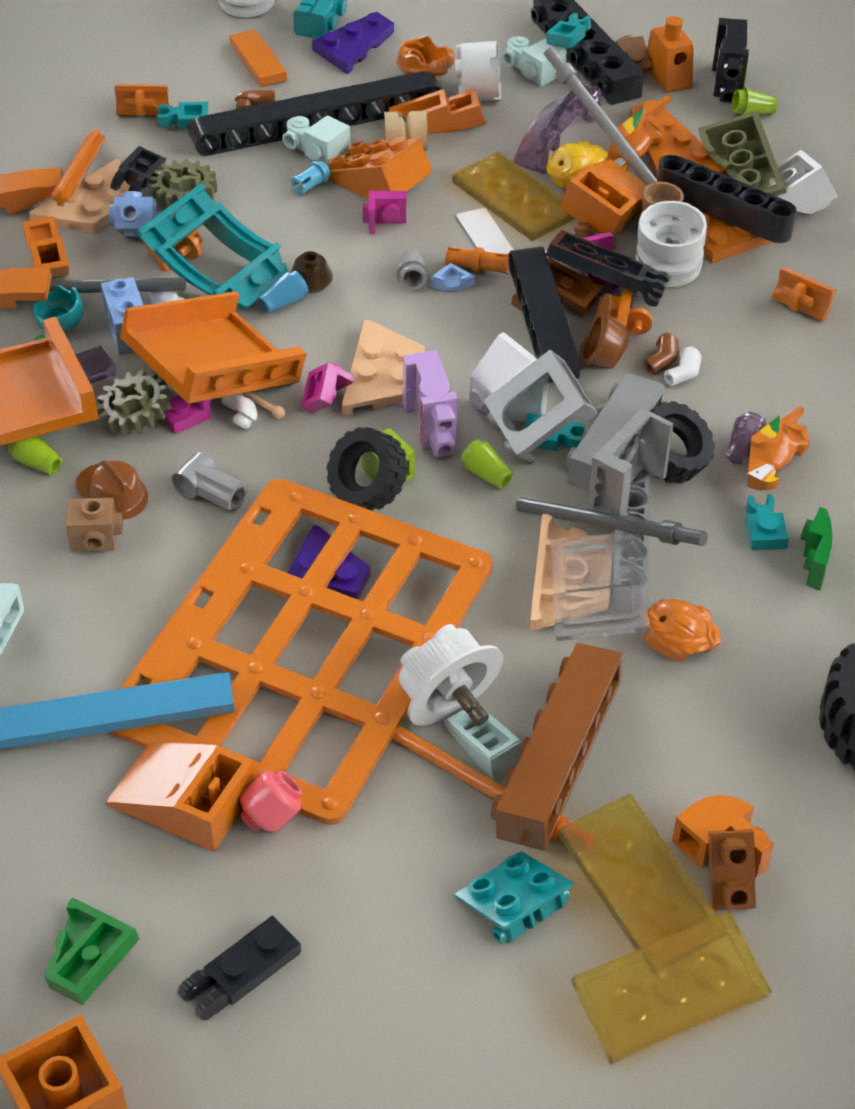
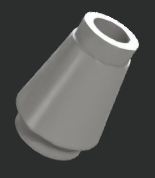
M409 248L402 254L397 270V280L404 288L417 290L427 282L429 272L421 253L415 248Z

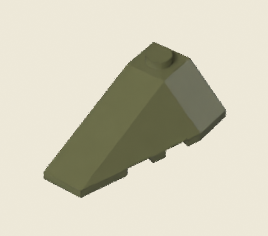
M757 111L698 128L705 152L733 179L774 196L787 193Z

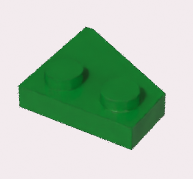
M72 897L66 907L69 917L65 929L58 932L55 942L56 952L49 960L44 978L49 988L83 1005L140 939L135 928Z

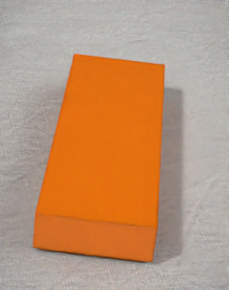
M256 29L229 35L230 45L260 87L287 80L286 70Z

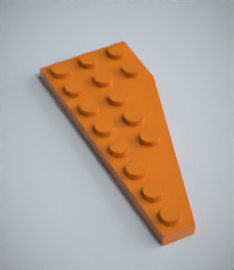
M648 100L631 106L630 117L643 107L645 109L649 108L657 100ZM665 108L655 116L663 122L666 131L664 141L661 144H651L645 155H649L650 166L656 179L659 160L666 155L681 156L731 177L705 152L703 143ZM701 212L705 216L707 223L706 240L703 247L704 256L711 263L771 242Z

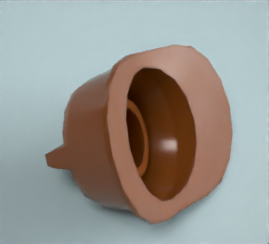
M606 293L601 299L591 329L580 349L578 356L580 370L585 369L589 364L614 368L627 348L628 333L625 326L610 315L611 295L609 293Z
M103 460L81 471L76 479V488L84 499L113 498L116 513H122L123 520L135 517L141 513L148 503V491L145 485L140 480L136 470L126 462Z

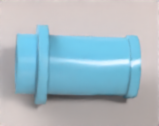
M314 161L307 170L291 179V185L294 187L303 182V185L294 191L299 195H304L319 183L321 185L325 184L330 177V170L324 162Z

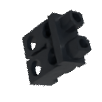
M718 19L712 71H716L713 97H720L721 102L732 103L734 92L737 89L742 90L744 87L749 49H746L747 20Z

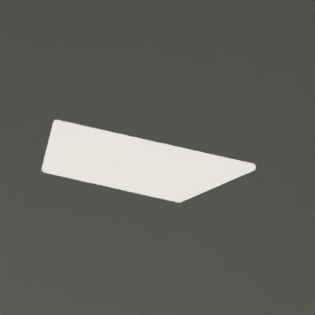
M486 208L456 214L476 247L484 248L487 252L503 254L513 250Z

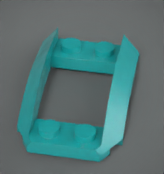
M201 183L138 229L136 233L172 271L181 278H185L186 282L208 295L237 291L239 293L237 308L246 311L258 301V297L263 295L285 272H288L286 261L282 263L279 252L281 245L278 242L272 244L249 230L221 202L216 204L205 192L206 186ZM202 225L225 246L251 262L223 285L198 271L173 248Z

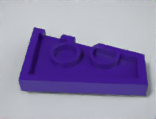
M377 11L369 13L361 19L347 23L339 29L325 33L323 36L312 40V51L346 74H349L353 70V64L356 61L362 62L367 57V52L371 48H378L394 33V22Z

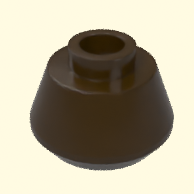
M307 251L299 255L295 259L290 273L297 271L303 277L308 286V293L323 291L333 280V273L326 259L314 251Z

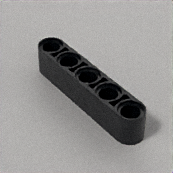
M666 155L660 158L657 182H667L680 188L684 194L683 203H688L705 214L774 243H785L792 238L797 210L791 202L681 156Z
M539 246L509 251L510 272L535 357L538 359L551 350L564 359L575 378L579 379L580 364L547 256H545L544 247ZM550 375L548 379V384L554 383Z

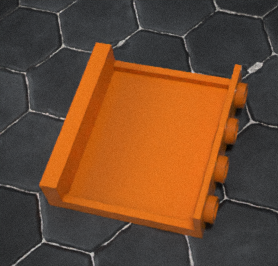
M237 291L126 308L120 338L188 404L297 383L300 381L307 354L299 346L278 350L235 312L239 299Z
M56 317L43 320L46 338L0 349V446L99 419L94 390Z

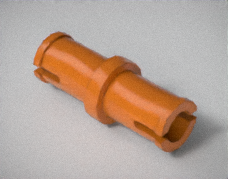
M448 246L446 251V266L452 263L460 268L472 269L474 273H481L482 270L505 274L510 273L509 253L487 252L481 247L471 250L455 248L453 246Z

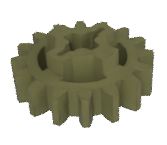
M185 159L183 163L178 164L176 160H173L172 166L162 164V171L154 170V177L150 178L152 197L157 199L158 205L166 203L167 208L201 183L206 186L205 192L212 199H214V193L218 191L215 171H210L209 165L201 167L200 161L192 163Z
M140 370L137 376H132L130 372H127L126 379L123 380L117 377L114 378L115 384L112 387L104 386L103 388L106 395L97 397L100 404L97 406V412L105 429L110 428L113 434H117L122 430L124 436H128L135 429L138 434H142L143 427L147 425L153 429L156 419L164 420L166 418L163 411L172 408L170 400L173 399L167 383L161 377L158 378L154 371L146 376L144 370Z

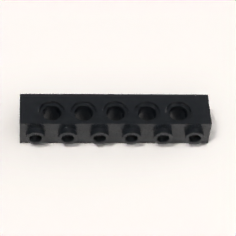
M533 0V7L531 8L532 21L539 26L545 35L559 21L568 22L569 16L573 13H578V19H584L588 15L575 0ZM591 18V28L585 31L586 36L574 47L566 49V57L610 105L641 98L644 72Z

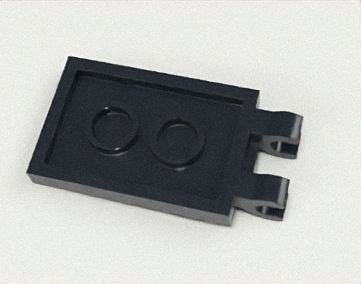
M561 230L551 241L545 255L637 293L639 291L646 304L654 307L660 301L658 298H662L666 283H668L671 277L666 272L654 271L647 264L564 230Z

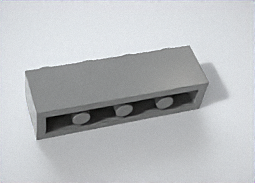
M628 372L620 384L615 383L613 385L606 405L601 404L599 406L592 426L587 425L585 427L580 444L577 448L572 447L567 455L565 466L569 468V484L589 491L592 457L641 408L650 412L656 405L658 406L664 401L666 385ZM632 437L614 456L625 460L633 448L635 437Z

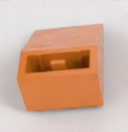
M399 137L388 142L385 139H378L367 144L364 141H358L348 146V152L333 157L328 161V168L330 170L328 180L369 199V191L407 192L433 172L420 138L407 140L406 137Z
M611 159L587 165L570 180L560 208L580 222L586 221L590 223L591 230L597 234L610 232L616 236L640 213L643 190L647 184Z
M150 742L107 799L106 805L215 852L243 811L239 799L244 789L255 779L254 760L218 745Z

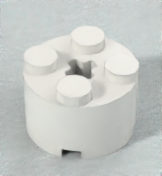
M497 41L456 45L457 59H455L456 76L460 77L459 94L476 89L480 102L501 100V68Z

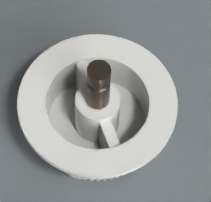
M448 624L442 627L435 634L434 638L428 640L423 646L408 650L400 660L403 667L400 670L398 679L401 687L411 698L407 711L410 721L418 726L432 725L464 709L476 726L484 724L489 719V715L480 706L477 698L491 685L501 670L504 657L500 649L493 645L480 646L468 630L464 628L456 629L453 624Z

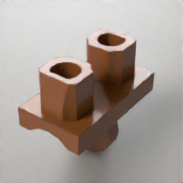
M752 829L708 831L711 909L715 911L756 908L754 831Z

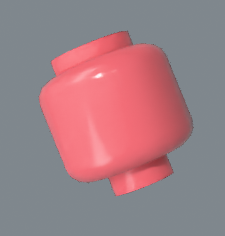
M271 770L263 771L241 793L239 801L243 811L240 813V816L247 826L256 832L260 829L270 833L278 832L301 810L300 796L302 795V790L295 780L282 770L277 772Z

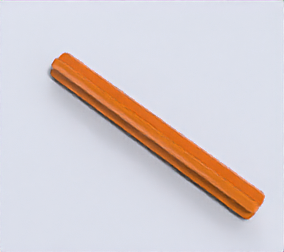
M94 129L92 133H88L53 190L51 198L57 201L58 206H64L66 202L70 201L104 144L105 135H101L100 130Z

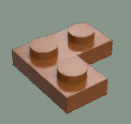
M548 257L547 259L561 303L584 316L601 297L602 287ZM517 293L512 296L511 305L521 310Z

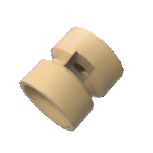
M410 111L407 116H403L401 112H384L385 141H392L399 137H406L407 140L420 138L424 151H427L428 130L426 111Z

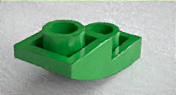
M819 507L814 520H806L800 538L806 541L803 556L806 557L803 569L809 571L806 586L821 590L825 578L833 538L830 516L827 509Z

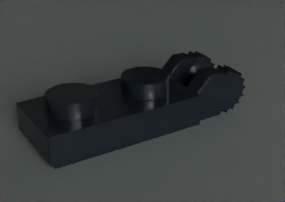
M138 146L120 164L118 171L112 179L110 188L117 191L125 180L130 185L129 191L141 192L142 188L145 189L150 184V178L154 177V170L161 171V165L165 164L167 158Z
M272 915L206 964L202 970H196L189 978H186L179 985L177 994L184 1002H188L213 985L215 989L200 1000L194 1011L201 1020H209L210 1017H213L214 1014H217L229 1004L233 1006L298 956L301 952V943Z

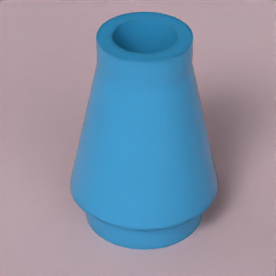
M297 271L285 272L263 295L258 297V300L263 310L270 314L277 309L304 300V295L309 290L305 280Z

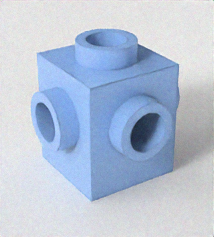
M137 191L123 192V197H114V205L109 206L110 224H115V229L119 233H123L125 238H141L136 233L138 229L156 217V200L153 197H142V193ZM132 212H136L134 217L129 218Z

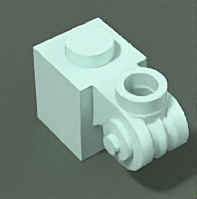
M516 36L508 40V48L502 52V59L508 67L515 66L521 70L522 76L542 87L558 78L555 75L557 71L543 54L545 50L553 46L565 62L567 50L561 46L547 44L546 39L529 47V40L527 38Z
M328 115L311 127H309V120L306 117H293L287 121L288 131L283 134V142L289 149L297 148L305 152V157L317 162L322 161L327 166L330 159L348 152V146L351 145L350 126Z

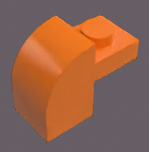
M54 216L22 222L31 267H50L52 278L69 275V263L62 236L58 234Z
M715 795L702 798L679 814L675 820L672 842L701 868L709 863L708 831L752 829L754 831L756 877L768 869L774 843L770 841L767 834L762 829L751 824L754 807L736 797Z

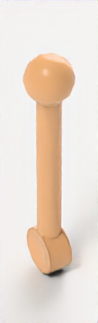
M251 392L241 393V395L272 412V416L275 419H281L285 416V410L282 406H273Z

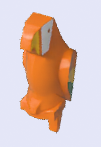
M669 94L649 108L645 109L643 107L617 127L639 157H642L647 152L651 144H661L664 141L666 131L663 122L655 116L672 101ZM611 141L606 160L611 159L628 171L629 163Z
M799 406L782 419L779 415L751 437L747 487L759 491L778 487L780 478L776 477V473L791 462L793 455L801 457L809 449L807 427L796 423L804 414L803 407Z

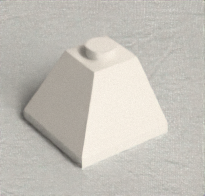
M802 150L777 165L787 192L777 195V197L794 204L797 212L813 214L814 212L824 210L830 205L832 200L838 197L822 166Z
M504 332L496 337L472 372L470 378V401L475 408L483 411L486 415L490 411L484 400L537 360V358ZM549 374L510 403L505 411L510 421L526 422L527 413L546 414Z

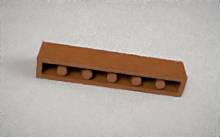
M576 642L570 657L565 656L559 670V679L557 683L552 682L549 686L546 706L544 710L539 709L536 713L533 733L530 738L525 737L522 742L519 754L520 760L517 766L512 765L509 768L505 783L506 789L503 795H497L494 799L491 819L496 820L497 839L542 851L546 850L621 683V652Z

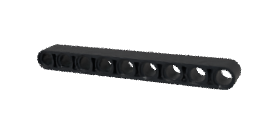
M421 71L200 116L190 122L188 133L197 152L204 156H210L282 141L283 134L288 131L287 121L296 116L306 117L309 120V127L327 115L348 126L382 120L384 119V112H389V107L442 90L443 88L431 72Z

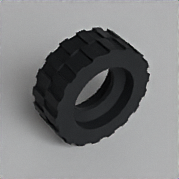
M671 401L670 403L662 402L658 406L656 405L650 412L673 423L672 431L680 437L687 450V455L684 457L674 453L671 449L669 452L667 473L664 480L665 482H676L679 484L685 480H691L710 463L709 461L714 457L713 449L715 448V442L712 439V431L709 430L708 424L699 416V413L688 408L685 404H678L676 401Z
M358 427L353 431L346 432L345 436L338 439L335 443L336 446L329 454L330 459L326 470H328V476H326L327 483L331 487L329 489L340 500L371 511L373 509L380 510L385 505L391 504L396 495H399L402 490L401 487L407 478L406 469H408V462L405 458L406 452L401 448V443L394 439L393 436L373 428ZM374 452L379 458L378 472L369 486L362 487L355 480L356 466L364 453Z

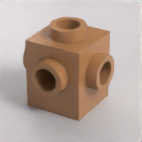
M113 498L68 499L66 530L70 551L115 550L116 535L123 534V517L121 512L116 513Z

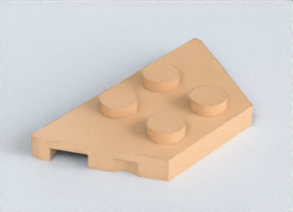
M116 158L82 179L72 198L64 206H58L57 201L51 198L29 212L30 221L54 216L57 228L76 229L80 232L92 234L110 224L109 206L114 205V197H123V192L129 191L130 187L124 180L121 188L117 191L110 188L112 179L121 164L120 160Z
M364 320L350 372L354 376L353 384L346 387L342 402V415H353V408L372 404L373 410L386 408L391 404H402L404 382L403 355L425 352V346L370 320Z
M542 514L529 630H538L608 611L613 544L600 538L590 537L585 531L574 526L570 531L553 523V516Z

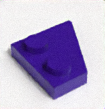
M313 525L287 573L303 579L331 536L319 526ZM350 551L335 571L334 577L326 588L358 600L370 577V566Z

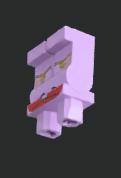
M437 350L403 355L404 382L402 404L406 413L415 412L417 415L422 450L431 448L434 457L455 453L458 398L455 391L450 392V383Z

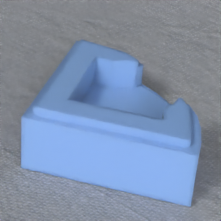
M450 263L430 277L429 287L445 292L463 291L475 285V276Z

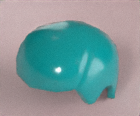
M58 285L53 292H49L47 301H35L32 312L37 325L44 330L43 320L56 317L62 330L66 333L80 323L84 309L82 299L75 287H72L70 291Z

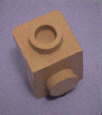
M626 35L616 40L615 43L643 72L650 71L652 65L643 36L633 37L632 35Z

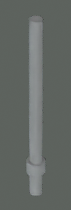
M553 46L546 49L543 54L557 71L555 75L562 84L569 86L640 179L647 185L657 182L655 176L577 78V71L570 63H566Z

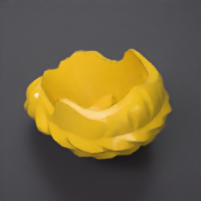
M579 140L576 143H566L559 146L554 153L549 155L546 170L550 174L553 183L557 187L565 189L568 187L570 180L587 165L605 161L608 154L599 145H591L588 141L583 142Z

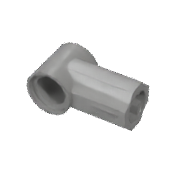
M201 452L194 453L171 475L173 487L183 497L194 499L199 495L227 510L236 511L243 504V499L247 494V483L218 470L215 462Z

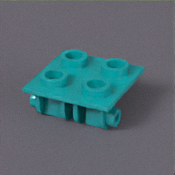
M520 851L506 858L503 863L483 876L474 879L468 886L454 895L455 898L496 924L491 931L498 943L502 944L505 941L512 943L515 938L526 932L525 927L532 929L536 926V921L543 922L552 913L565 907L566 900L570 898L567 889L573 886V882L523 851Z

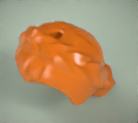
M423 36L402 42L396 62L401 72H404L405 75L429 71L434 76L441 77L447 74L448 68L454 64L455 55L448 46L438 47L433 43L431 37Z
M660 599L644 613L643 638L645 643L669 659L683 661L694 653L710 652L720 645V631L712 622L711 612L702 605H692L690 602L680 599Z

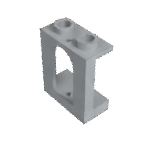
M551 350L484 400L490 411L487 414V418L497 431H502L507 440L503 443L508 452L515 459L520 457L529 463L535 461L530 453L532 450L577 416L585 421H589L598 414L564 359ZM549 374L563 395L564 400L527 428L517 431L505 412L512 401Z
M641 408L592 457L588 510L627 517L631 481L642 470L661 479L666 477L673 430L672 422ZM634 435L636 436L633 448L625 460L614 456Z

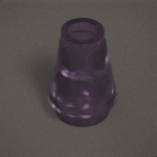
M745 412L735 419L726 451V457L729 461L735 464L745 463L746 459L750 456L751 437L767 425L762 416L754 412Z

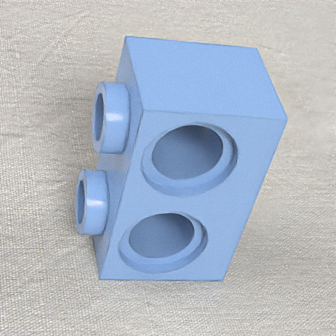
M134 277L101 283L105 314L118 354L133 353L134 351L120 338L125 309L143 306Z

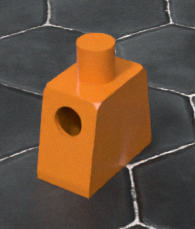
M676 16L666 18L665 26L655 27L651 30L647 46L652 65L650 73L665 93L692 88L694 46L693 42L682 30L683 20Z

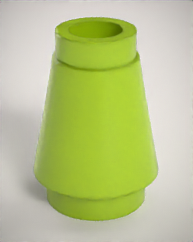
M743 87L742 90L737 89L733 94L732 111L739 116L757 111L758 115L774 114L778 104L777 97Z
M39 436L8 444V453L12 455L14 461L49 475H54L62 465V457L57 455Z
M477 439L470 443L461 455V462L465 464V470L499 489L506 487L514 476V473L509 470L508 466L488 442L483 443Z

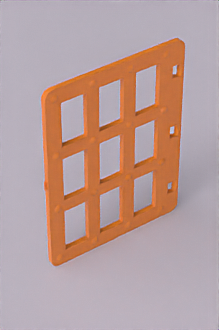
M285 479L272 480L261 491L120 688L136 687L141 679L150 684L189 678L198 663L201 662L236 676L232 682L235 712L210 716L197 736L165 723L108 733L142 748H146L150 742L222 746L259 688L264 687L299 702L261 762L259 763L254 760L255 778L261 772L268 770L273 772L282 770L286 772L323 711L363 727L325 789L291 776L302 790V795L300 796L301 810L298 813L324 824H337L348 814L392 740L396 728L401 725L407 715L408 706L411 698L399 684L398 678L403 667L402 664L377 705L338 690L340 684L373 632L414 648L423 646L428 640L434 638L435 634L442 627L448 624H453L456 629L459 628L492 572V558L482 550ZM260 511L269 515L262 526L253 523ZM302 514L337 527L303 579L267 566ZM360 536L397 549L363 602L326 588L334 577L335 571L345 560ZM420 558L458 571L426 625L387 611ZM254 586L286 598L288 601L253 653L249 655L214 640L250 588ZM204 592L211 596L204 608L195 606L194 604ZM312 609L349 622V625L314 679L275 665Z

